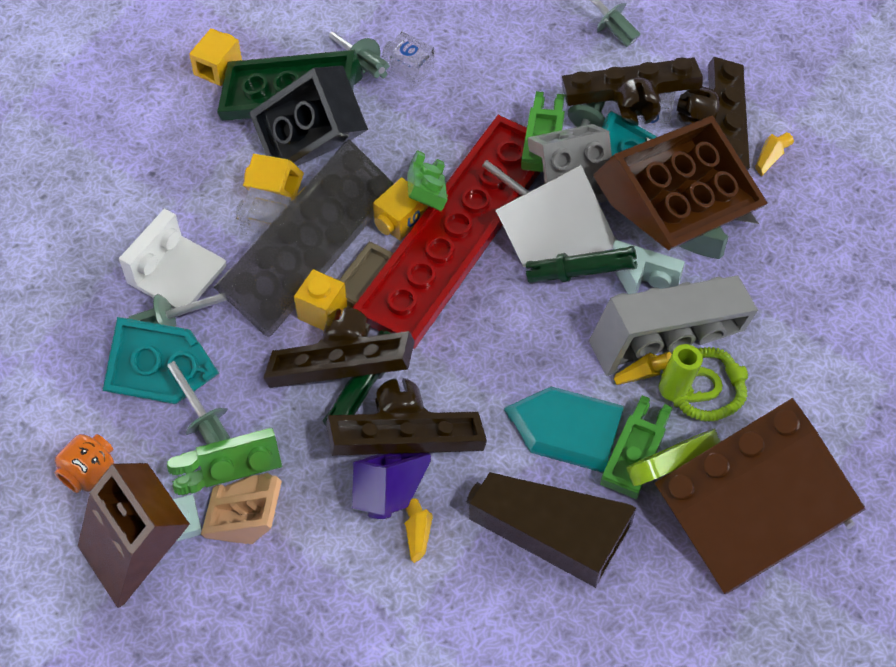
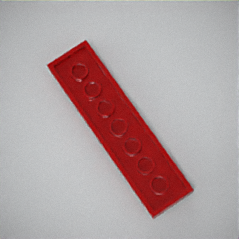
M500 115L496 116L447 181L446 191L448 200L443 210L439 211L430 206L426 209L354 305V309L364 313L367 318L366 323L370 324L372 328L390 333L410 331L415 341L413 349L417 347L503 226L496 209L521 197L519 193L482 167V165L488 160L526 190L530 188L540 174L539 171L521 169L527 127Z

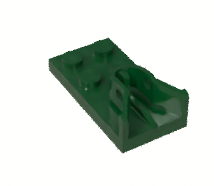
M355 50L229 61L217 113L222 121L250 119L249 112L311 69L317 67L343 66L353 90L354 85L362 79L363 70Z

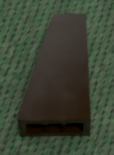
M489 472L482 484L477 482L473 486L466 501L469 504V520L595 588L630 529L636 507L627 503Z

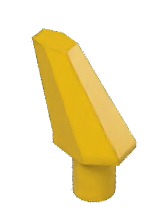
M786 132L779 137L771 134L766 138L755 165V169L760 176H763L785 154V148L794 143L790 133Z
M671 352L660 355L648 353L615 374L613 379L616 385L658 376L661 370L666 368L672 354Z
M412 498L409 506L405 508L409 519L404 524L406 526L410 558L415 563L426 553L433 515L427 509H422L417 498Z

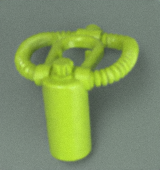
M681 344L673 350L666 368L663 369L658 386L659 392L665 399L672 401L675 407H679L684 414L686 413L692 419L695 417V420L699 419V421L704 422L718 421L734 414L745 404L746 397L748 396L745 381L748 379V371L745 366H739L727 351L724 352L723 349H715L714 347L696 348L689 344ZM703 358H717L725 365L727 376L732 386L735 387L736 396L732 402L719 409L700 411V409L694 408L689 403L713 400L722 391L723 385L719 375L711 369L701 367ZM697 376H705L713 382L714 389L710 392L702 393L698 391L693 393L692 384Z

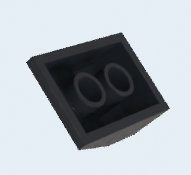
M343 66L313 68L249 112L265 155L291 160L296 166L336 149L368 130Z

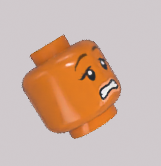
M85 434L76 435L55 457V464L58 468L55 471V475L70 490L79 493L81 490L89 492L108 468L115 464L110 454L113 451V447L98 434L93 438Z

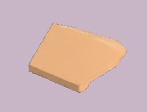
M264 473L245 477L226 486L222 484L216 485L212 489L201 535L207 539L253 544L272 527L282 481L277 476Z

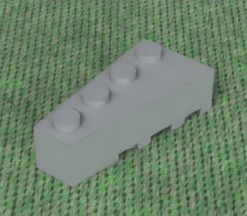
M738 275L726 278L714 277L708 281L697 283L684 282L678 286L662 289L651 288L645 292L634 294L621 293L610 298L589 342L605 375L609 376L618 373V365L630 361L634 363L648 353L657 354L667 349L672 354L673 350L681 344L692 345L695 340H698L700 345L745 331L758 309Z

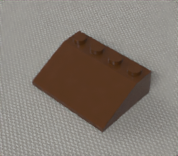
M713 115L618 152L593 174L611 206L668 251L768 204Z
M794 398L784 402L655 482L662 497L724 594L737 589L866 510L820 435Z

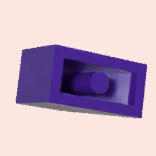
M377 454L354 461L352 509L368 512V517L387 519L392 516V513L407 508L431 462V454Z

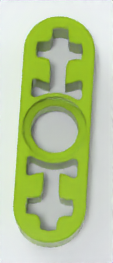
M711 429L627 466L626 469L633 486H638L676 470L721 441L716 429Z

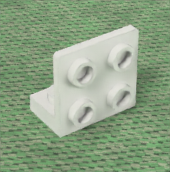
M165 208L119 257L127 284L152 298L156 294L162 295L168 300L172 309L196 302L227 266L226 260L181 236L176 214Z

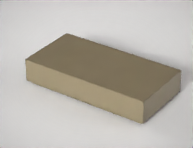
M370 241L366 244L339 279V281L345 283L348 307H354L393 255L392 252Z

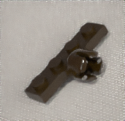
M681 57L657 63L645 62L628 67H610L606 70L592 72L580 71L561 76L562 89L567 106L614 101L618 104L622 118L634 125L639 124L637 116L640 115L644 124L650 123L661 111L659 94L702 88L703 76L695 57Z
M713 57L708 64L709 88L702 86V88L690 89L681 94L676 110L678 111L677 119L682 124L689 125L713 115L748 171L750 162L744 65Z
M345 307L341 320H339L341 310L338 308L328 316L322 339L318 343L273 350L263 378L269 388L408 370L415 341L410 331L368 337L371 325L366 323L367 318L364 313L351 307Z
M396 378L384 382L377 389L375 403L378 413L328 415L326 422L332 456L484 451L487 443L479 412H429L423 405L418 386L406 378L402 380L405 390L403 392H400Z

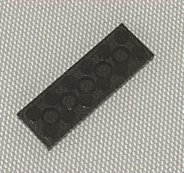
M348 139L213 288L220 294L225 293L227 301L263 335L267 337L273 335L296 308L294 295L312 269L323 274L329 270L374 217L373 202L394 183Z

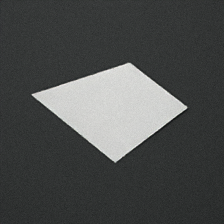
M581 165L496 209L523 267H526L527 261L552 259L561 253L572 256L613 249V244L616 240Z

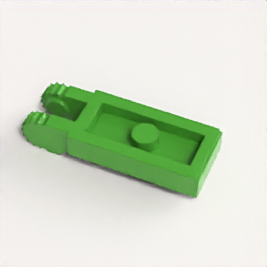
M536 91L534 105L530 108L521 169L543 172L542 157L529 151L528 137L561 131L563 129L565 113L563 111L564 94H557L554 100V110L542 109L544 108L545 101L544 92Z
M417 150L407 172L408 197L442 211L448 200L445 176L442 174L445 167L444 161L436 159L432 164L423 163L425 154Z
M643 395L637 404L633 416L629 415L600 482V485L634 499L638 498L643 484L633 486L626 467L658 452L673 408L664 404L658 413L656 424L642 420L650 407V398Z
M273 428L196 447L194 451L172 457L166 464L170 474L182 475L172 481L175 494L177 493L182 496L188 493L199 492L204 486L207 488L282 467Z

